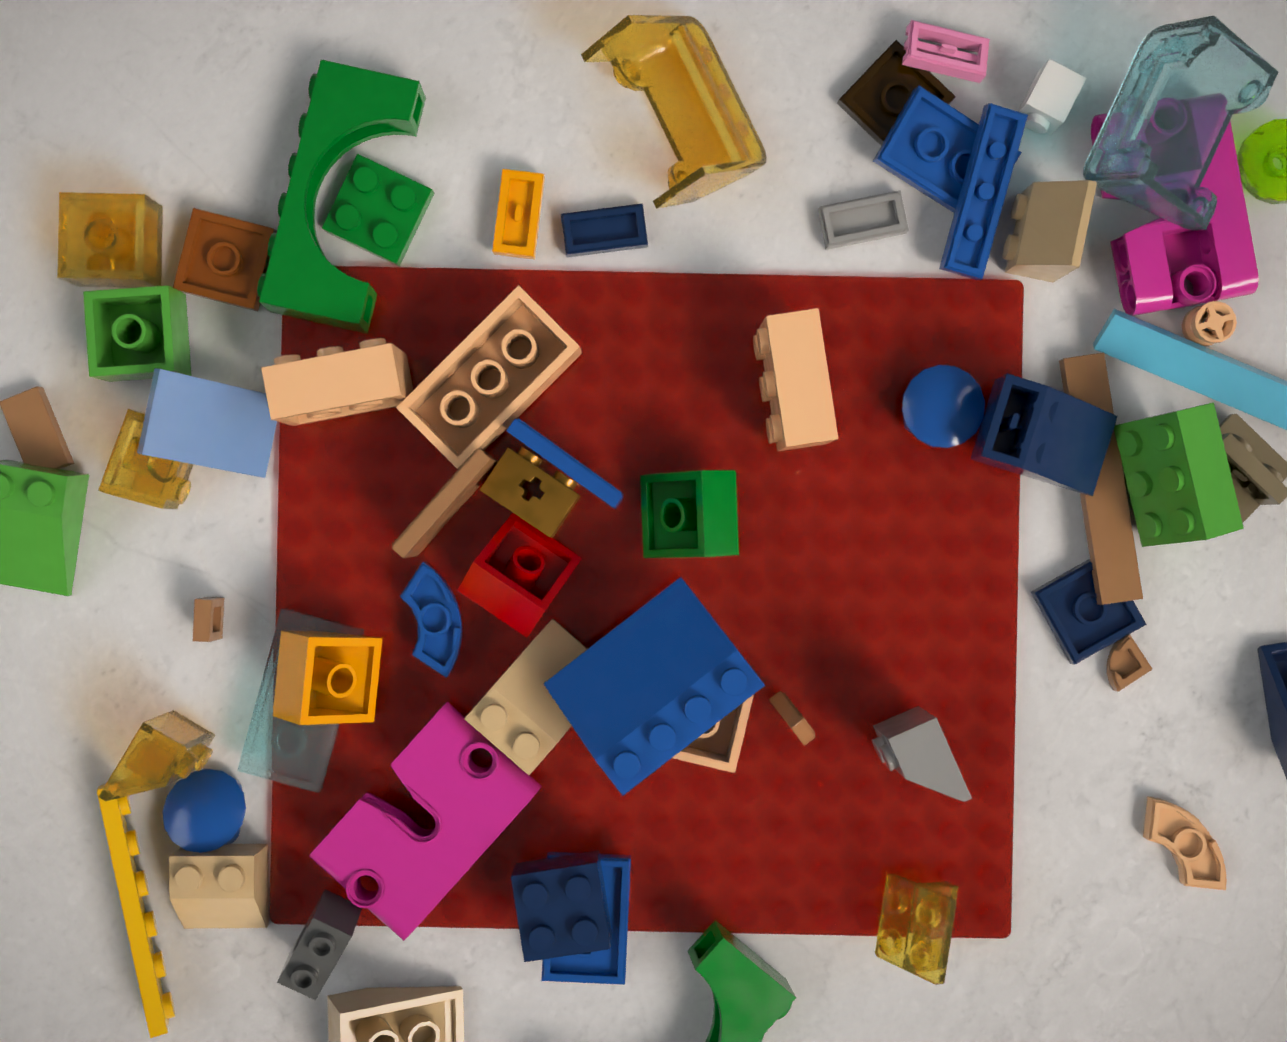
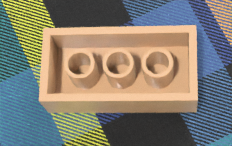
M518 285L396 408L459 469L476 449L485 451L511 425L514 419H517L582 354L580 346Z

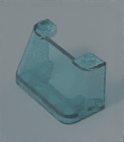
M1214 15L1166 24L1155 28L1143 39L1136 51L1083 168V177L1086 180L1096 181V188L1182 228L1206 230L1216 209L1217 196L1210 189L1200 187V184L1233 114L1246 113L1260 107L1268 98L1279 72Z

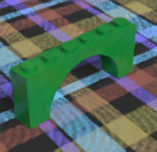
M321 60L317 74L313 73L309 81L308 94L311 100L308 112L303 113L299 120L298 134L301 139L297 153H292L289 160L288 175L290 182L287 193L283 192L279 199L278 215L280 221L277 233L273 232L269 238L267 251L270 261L267 272L262 273L259 278L257 294L260 298L259 302L272 313L368 334L377 293L369 283L348 276L338 270L325 257L315 229L316 199L320 186L331 167L355 146L382 136L408 135L416 137L426 97L420 81Z
M716 920L688 950L694 969L709 984L713 994V1019L705 1042H762L767 1030L776 1020L783 1018L789 1012L792 1002L796 999L784 976Z

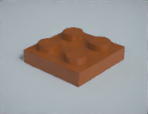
M193 208L173 288L186 294L258 312L260 306V298L257 294L258 281L261 274L267 272L270 261L267 251L268 242L273 232L277 233V230Z

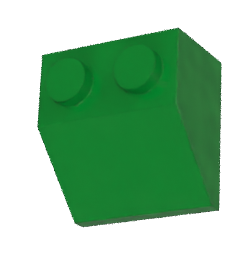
M698 470L640 475L643 558L739 555L736 470Z

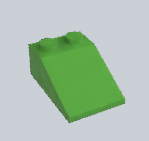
M0 460V584L64 596L72 595L89 474L31 465L13 460Z

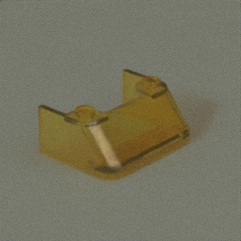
M627 15L581 54L584 62H611L614 76L621 86L633 91H645L678 162L668 169L669 190L653 200L656 209L692 203L752 174L765 165L767 161L765 148L707 30L694 17Z

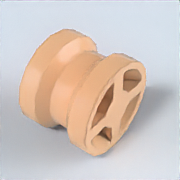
M1220 301L1208 302L1187 312L1182 322V333L1186 339L1203 346L1220 343L1230 338L1234 333L1237 324L1236 315L1233 309L1226 303Z

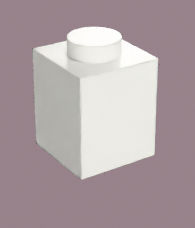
M1049 59L1037 72L1017 111L1028 115L1025 127L1036 133L1052 135L1065 122L1087 78Z

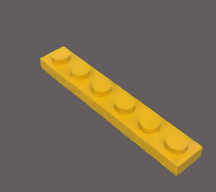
M114 781L100 785L97 788V795L150 1038H154L168 1033L169 1018L175 1017V1008L171 992L163 993L160 981L161 977L167 976L162 951L154 953L151 937L157 936L158 930L154 912H146L142 896L149 895L145 871L137 872L134 856L140 854V846L136 830L128 831L125 815L132 813L127 789L119 791L118 782Z

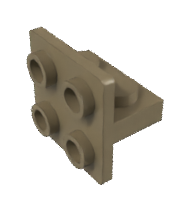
M1230 414L1219 426L1242 522H1244L1260 505H1280L1287 498V487L1282 483L1287 478V461L1238 414Z

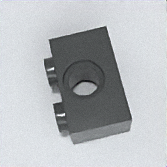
M325 889L292 947L277 983L316 1000L352 938L362 908Z

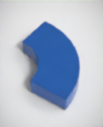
M423 561L400 597L411 607L418 623V640L412 655L447 678L455 666L461 648V613L455 595L448 583L437 570Z

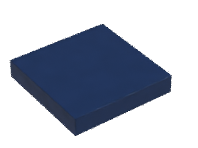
M1090 559L1031 591L1070 664L1073 665L1147 625L1133 600L1097 605V594L1095 593L1092 575L1093 566Z

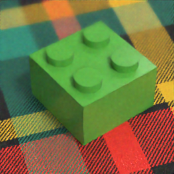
M169 285L83 291L89 377L107 382L153 379L155 368L192 376L185 293Z

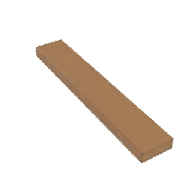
M1104 353L1059 360L1064 393L1114 414ZM1113 430L1093 496L1080 493L1090 561L1093 566L1092 575L1095 593L1097 594V605L1143 599L1121 455Z

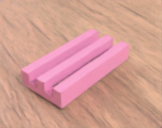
M914 20L910 21L906 27L905 35L908 38L904 43L906 54L903 56L902 65L981 83L986 77L990 39ZM918 38H919V39H923V40H927V41H931V42L940 43V44H942V45H941V46H938V45H934V44H930V43L918 41ZM957 48L977 52L978 55L959 51Z

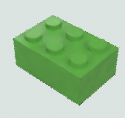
M1214 402L1115 425V437L1121 455L1142 547L1208 540L1244 529Z

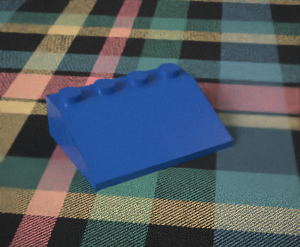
M679 577L543 683L588 751L622 796L765 686L682 577Z

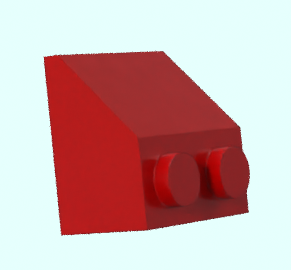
M512 513L473 561L457 591L528 638L582 558Z

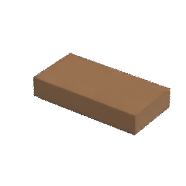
M36 386L0 401L1 409L23 463L54 469H62L74 464L43 387Z

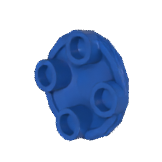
M937 365L920 371L909 382L903 394L902 414L905 429L918 440L931 447L950 448L966 442L977 432L984 419L985 399L980 385L971 374L956 366Z
M213 769L191 772L176 782L166 797L162 812L164 829L172 842L186 851L204 853L217 850L223 845L236 841L246 812L242 785L238 780L225 772Z

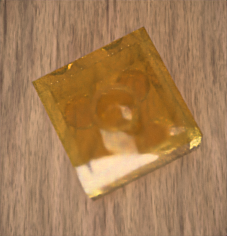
M59 192L57 278L78 287L138 288L161 286L163 206L145 194Z

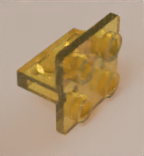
M888 874L885 882L875 955L935 985L944 984L958 886L946 881L916 883L896 874Z

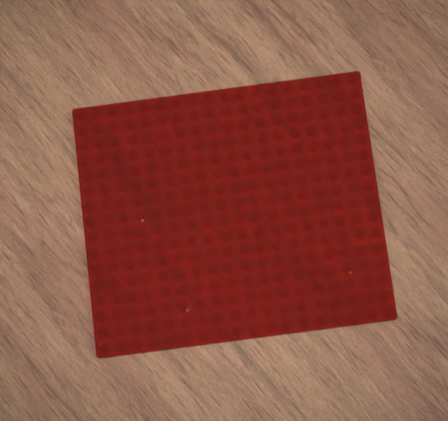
M335 266L348 276L369 283L377 293L368 334L282 315L281 356L300 355L301 360L317 357L316 351L319 349L340 346L343 347V352L360 349L359 343L362 341L384 338L386 344L392 343L407 354L414 390L519 285L580 346L582 354L518 418L621 491L624 498L617 508L614 509L506 430L485 450L499 461L507 448L518 453L520 448L524 447L543 460L539 465L540 469L551 476L558 470L576 482L577 486L573 491L581 496L552 538L580 556L582 560L529 637L526 638L457 591L473 561L513 513L480 491L485 481L418 556L402 558L392 549V544L458 469L396 407L297 426L280 422L274 696L281 631H322L382 638L374 722L298 725L274 717L269 914L270 920L274 924L305 925L325 889L349 900L346 889L309 855L366 792L404 811L420 827L424 829L435 828L436 823L433 816L414 800L391 767V763L447 702L466 717L552 618L585 647L589 648L679 577H682L765 684L753 696L735 773L671 758L622 796L571 726L530 774L541 785L539 791L418 927L519 929L511 874L516 863L546 859L548 852L584 853L599 850L600 854L631 855L628 931L704 933L716 920L730 933L997 939L1007 938L1011 934L1020 474L970 459L980 426L977 432L966 442L950 448L931 447L918 440L904 427L902 401L909 382L920 371L937 365L956 366L971 374L981 387L985 399V410L995 379L1006 373L1022 378L1024 286L1022 282L1005 279L975 280L956 278ZM819 308L838 439L824 445L777 452L776 443H769L767 437L766 418H770L772 414L770 401L763 402L761 397L759 377L763 376L765 368L763 359L756 360L753 335H757V329H759L766 316ZM698 470H736L739 555L643 558L640 475ZM539 478L534 483L526 480L522 486L528 491L525 497L528 501L532 497L541 499L545 493L539 488L542 482ZM423 561L437 570L448 583L455 595L461 613V648L455 666L447 678L412 655L418 640V623L411 607L400 597ZM779 691L784 692L815 732L814 735L816 737L805 746L769 701ZM916 706H920L935 716L972 799L965 802L906 780L896 769L890 771L886 763L881 762L873 746L872 739L878 737L873 725ZM477 748L472 751V759L479 767L492 765L493 759L489 751L483 748ZM368 875L361 876V884L368 891H377L379 889L375 878ZM362 908L356 926H386L367 908Z

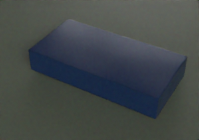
M643 203L561 214L567 258L648 247Z

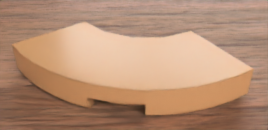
M1147 796L1143 837L1149 841L1162 844L1171 852L1178 865L1179 882L1184 886L1226 890V868L1222 853L1216 840L1212 838L1199 819L1169 801Z

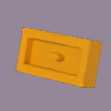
M502 169L492 249L494 255L535 260L545 183L544 174Z

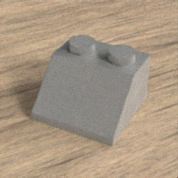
M916 706L873 725L878 736L872 739L873 746L881 762H885L890 771L896 769L906 780L965 802L972 799L935 716L920 706Z

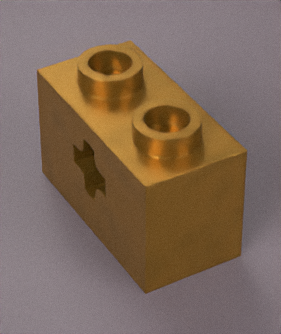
M521 447L518 453L507 448L480 488V491L550 538L554 537L581 497L573 491L577 483L558 470L551 476L540 469L539 465L543 460L524 447ZM539 478L542 481L539 488L545 493L541 499L532 497L528 501L525 498L528 491L522 486L526 480L534 483Z

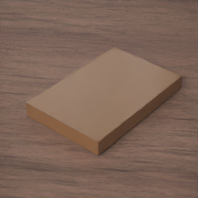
M476 449L394 541L392 549L402 558L418 556L491 474L499 461L490 453Z

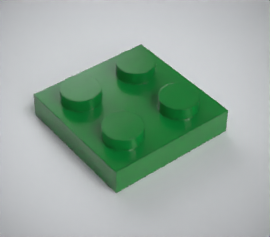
M357 154L322 229L343 241L400 267L435 193L431 188Z

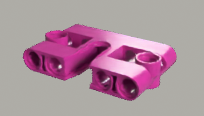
M1214 94L1181 101L1164 98L1147 107L1095 115L1091 123V140L1102 198L1144 201L1170 197L1177 202L1179 207L1177 215L1158 218L1110 242L1121 303L1125 313L1135 316L1174 308L1183 309L1191 305L1255 293L1259 282L1258 269L1228 106L1223 95ZM1154 116L1162 121L1164 131L1155 125ZM1185 278L1193 285L1192 295L1184 288Z
M449 702L435 714L391 763V767L414 800L433 816L436 823L435 828L424 829L420 827L404 811L366 792L309 855L346 889L347 897L352 904L370 910L403 941L418 927L541 788V785L535 779L524 772L468 723L465 717ZM477 748L489 751L493 759L492 765L488 767L476 765L472 759V751ZM368 875L375 878L379 889L377 891L365 889L361 884V876Z

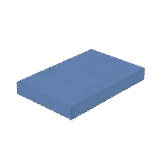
M155 368L137 453L265 478L277 421L270 418L266 393Z

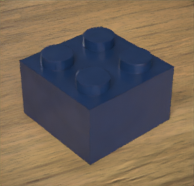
M599 850L516 863L511 874L524 962L611 948L612 929Z

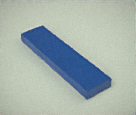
M992 103L984 105L939 267L940 270L975 280L983 279L1027 121V114Z

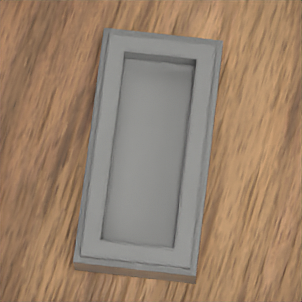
M901 190L820 206L818 208L826 250L902 235L909 231Z

